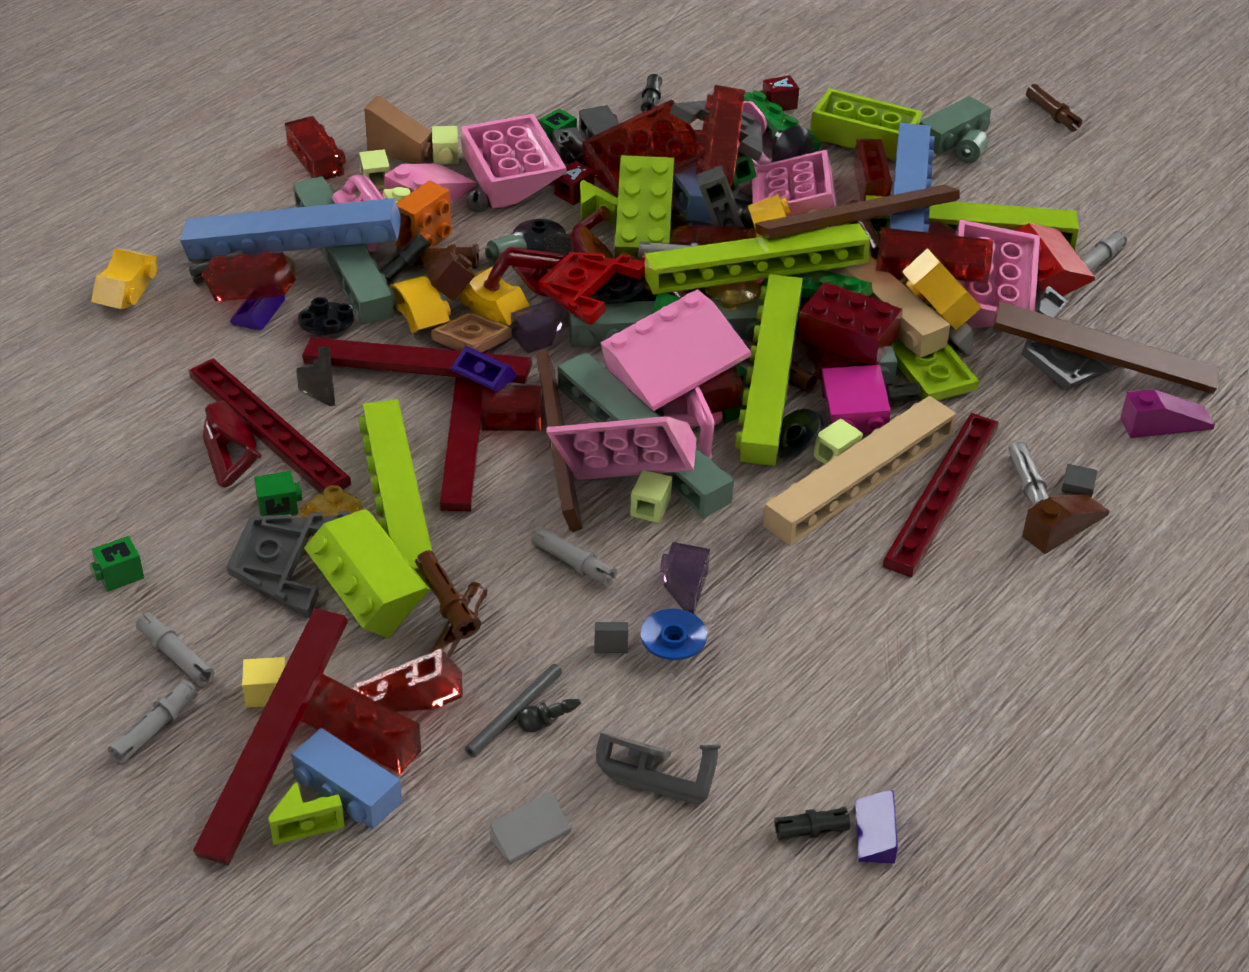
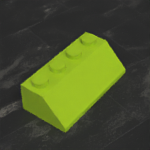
M828 88L812 111L810 130L815 133L814 137L821 142L841 145L847 149L852 148L864 151L870 155L876 154L895 161L900 123L920 125L923 111Z
M366 509L324 523L304 547L361 627L388 639L430 590L370 511Z

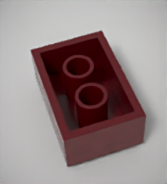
M824 282L800 311L797 339L868 365H878L899 336L903 309L890 303L867 297L864 294L841 288L835 284Z

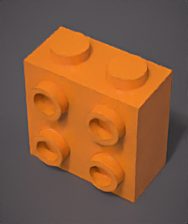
M427 181L397 202L402 218L398 240L396 241L397 247L403 248L420 233L431 245L429 248H433L452 234L449 189L432 181Z

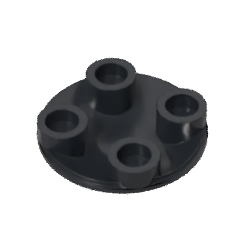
M792 126L784 131L779 130L774 136L775 144L771 163L813 153L814 143L810 132L802 126Z
M324 297L314 298L311 301V305L303 309L298 315L299 326L306 332L316 335H332L343 332L354 322L353 306L351 304L328 302Z

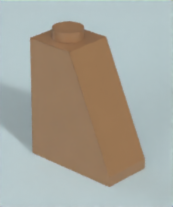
M376 96L364 108L368 151L385 149L387 157L412 164H424L433 155L432 131L379 96Z

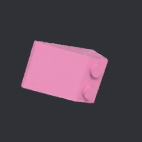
M439 163L401 164L384 175L385 189L403 187L409 188L411 193L427 181H432L450 190V204L477 187L475 181Z

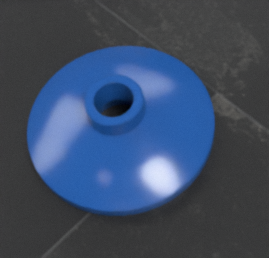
M664 609L651 614L643 622L641 640L645 648L659 658L684 660L695 656L704 648L707 641V629L703 621L689 611Z

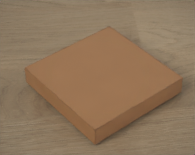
M468 312L433 329L431 337L432 340L458 351H462L465 346H468L482 353L512 338V328L473 312Z

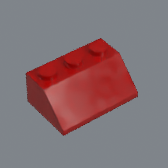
M1028 223L1014 230L1040 236L1036 289L1040 297L1048 286L1061 296H1064L1095 281L1094 275L1058 229Z

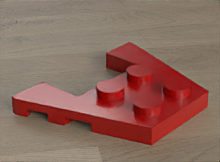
M570 252L538 281L539 289L582 321L592 325L606 312L605 302L590 297L616 273L641 279L645 275V256L642 257V260H631L630 255H619L616 259L605 258L604 254Z

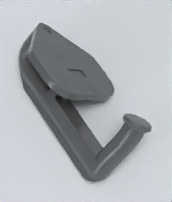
M600 733L596 748V760L603 772L616 782L689 803L700 804L709 795L717 765L718 749L721 746L719 744L700 745L702 759L696 782L651 770L654 755L670 757L672 751L605 733ZM614 743L629 748V756L640 758L638 766L611 759L610 756Z

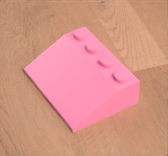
M534 114L461 127L462 154L483 192L487 195L492 209L518 204L567 173L566 166Z
M827 150L755 166L757 177L752 179L753 203L779 194L781 199L786 197L791 213L787 214V216L806 213L814 209L817 211L837 206L834 179Z
M959 220L951 243L949 272L982 307L966 321L971 328L993 327L996 309L1000 301L1035 312L1040 236Z
M698 289L600 342L607 369L653 411L751 356V351L714 302Z
M668 416L547 427L546 433L577 480L640 475L642 470L655 473L694 470L696 437L687 422Z

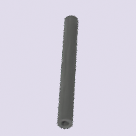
M552 664L465 747L466 753L470 757H475L519 715L524 707L532 703L562 674L561 668L557 664Z

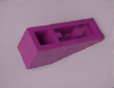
M1155 389L1127 392L1120 417L1130 438L1212 430L1215 426L1204 406Z

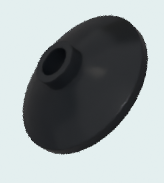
M530 219L520 223L513 231V234L521 235L524 238L527 249L549 252L559 248L566 240V231L563 226L549 219Z
M616 273L604 286H601L594 293V297L596 300L605 303L628 302L640 294L647 286L645 275L641 279H636Z
M799 409L783 417L777 457L788 458L795 456L813 443L821 428V419L814 410Z

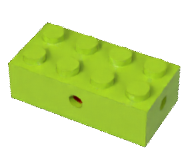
M621 155L615 258L624 252L638 258L640 241L670 244L674 158Z

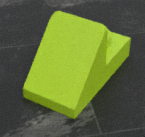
M582 180L580 182L581 221L599 210L601 206H606L611 214L610 220L606 222L616 226L618 198Z
M297 782L293 784L268 817L273 845L345 828L343 808L339 794L320 797L303 803Z

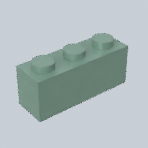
M968 96L921 120L920 125L931 126L930 136H935L933 150L935 154L940 155L957 146L968 131L977 129L984 132L988 130L991 108Z

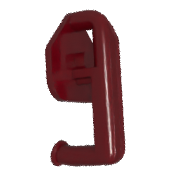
M601 206L599 210L574 226L570 234L571 252L604 254L605 258L614 259L610 250L589 231L600 222L610 220L611 214L606 206Z
M516 247L507 248L500 254L487 280L484 281V287L490 291H497L500 288L499 282L508 266L511 265L530 290L540 296L548 297L540 291L538 281L549 272L547 268H553L564 256L558 253Z
M221 400L209 404L205 408L207 416L204 421L203 440L219 486L226 488L238 480L262 455L254 449L256 442L250 428L225 401ZM230 441L246 449V452L234 464H232L226 446Z

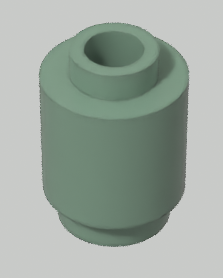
M977 129L968 131L957 144L956 153L958 157L967 163L975 162L987 148L988 140L986 134Z
M510 234L488 241L485 248L487 260L495 265L500 254L507 248L527 249L524 238L521 235Z

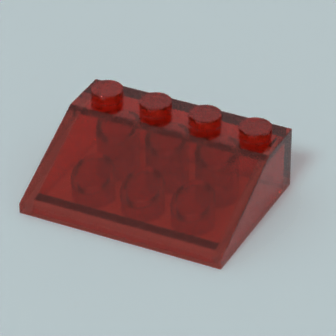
M672 99L582 141L584 162L588 168L595 171V178L617 198L621 155L674 158L673 175L711 158V153L692 126L670 114L671 108L675 103Z

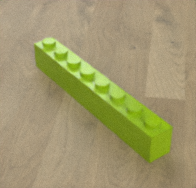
M866 195L865 201L881 198L883 196ZM948 202L929 207L927 240L952 242L959 220L1009 230H1016L1028 223L1058 229L1075 250L1079 232L1077 210ZM890 215L871 218V224L878 235L889 237Z
M857 223L822 228L774 239L758 237L645 253V279L653 294H661L768 278L769 274L785 276L868 264L870 238L861 225Z
M769 274L767 286L762 285L760 302H763L764 305H758L757 322H761V324L755 325L753 342H756L757 346H751L750 363H754V366H748L746 384H750V388H744L742 405H747L746 410L741 409L739 417V427H743V432L737 431L735 449H740V462L776 466L803 278Z
M399 400L364 403V416H358L360 434H366V436H362L364 454L370 453V456H366L368 474L374 473L375 475L370 476L372 494L379 495V497H374L377 516L383 515V518H379V524L429 589H431L424 575L415 564V559H418L417 556L424 551H432Z

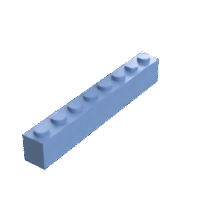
M900 123L892 195L931 187L935 136H930L931 126ZM929 207L890 215L887 264L909 266L927 249Z
M395 198L186 219L180 242L189 261L212 259V256L215 255L221 257L239 249H242L243 255L397 241L402 218Z

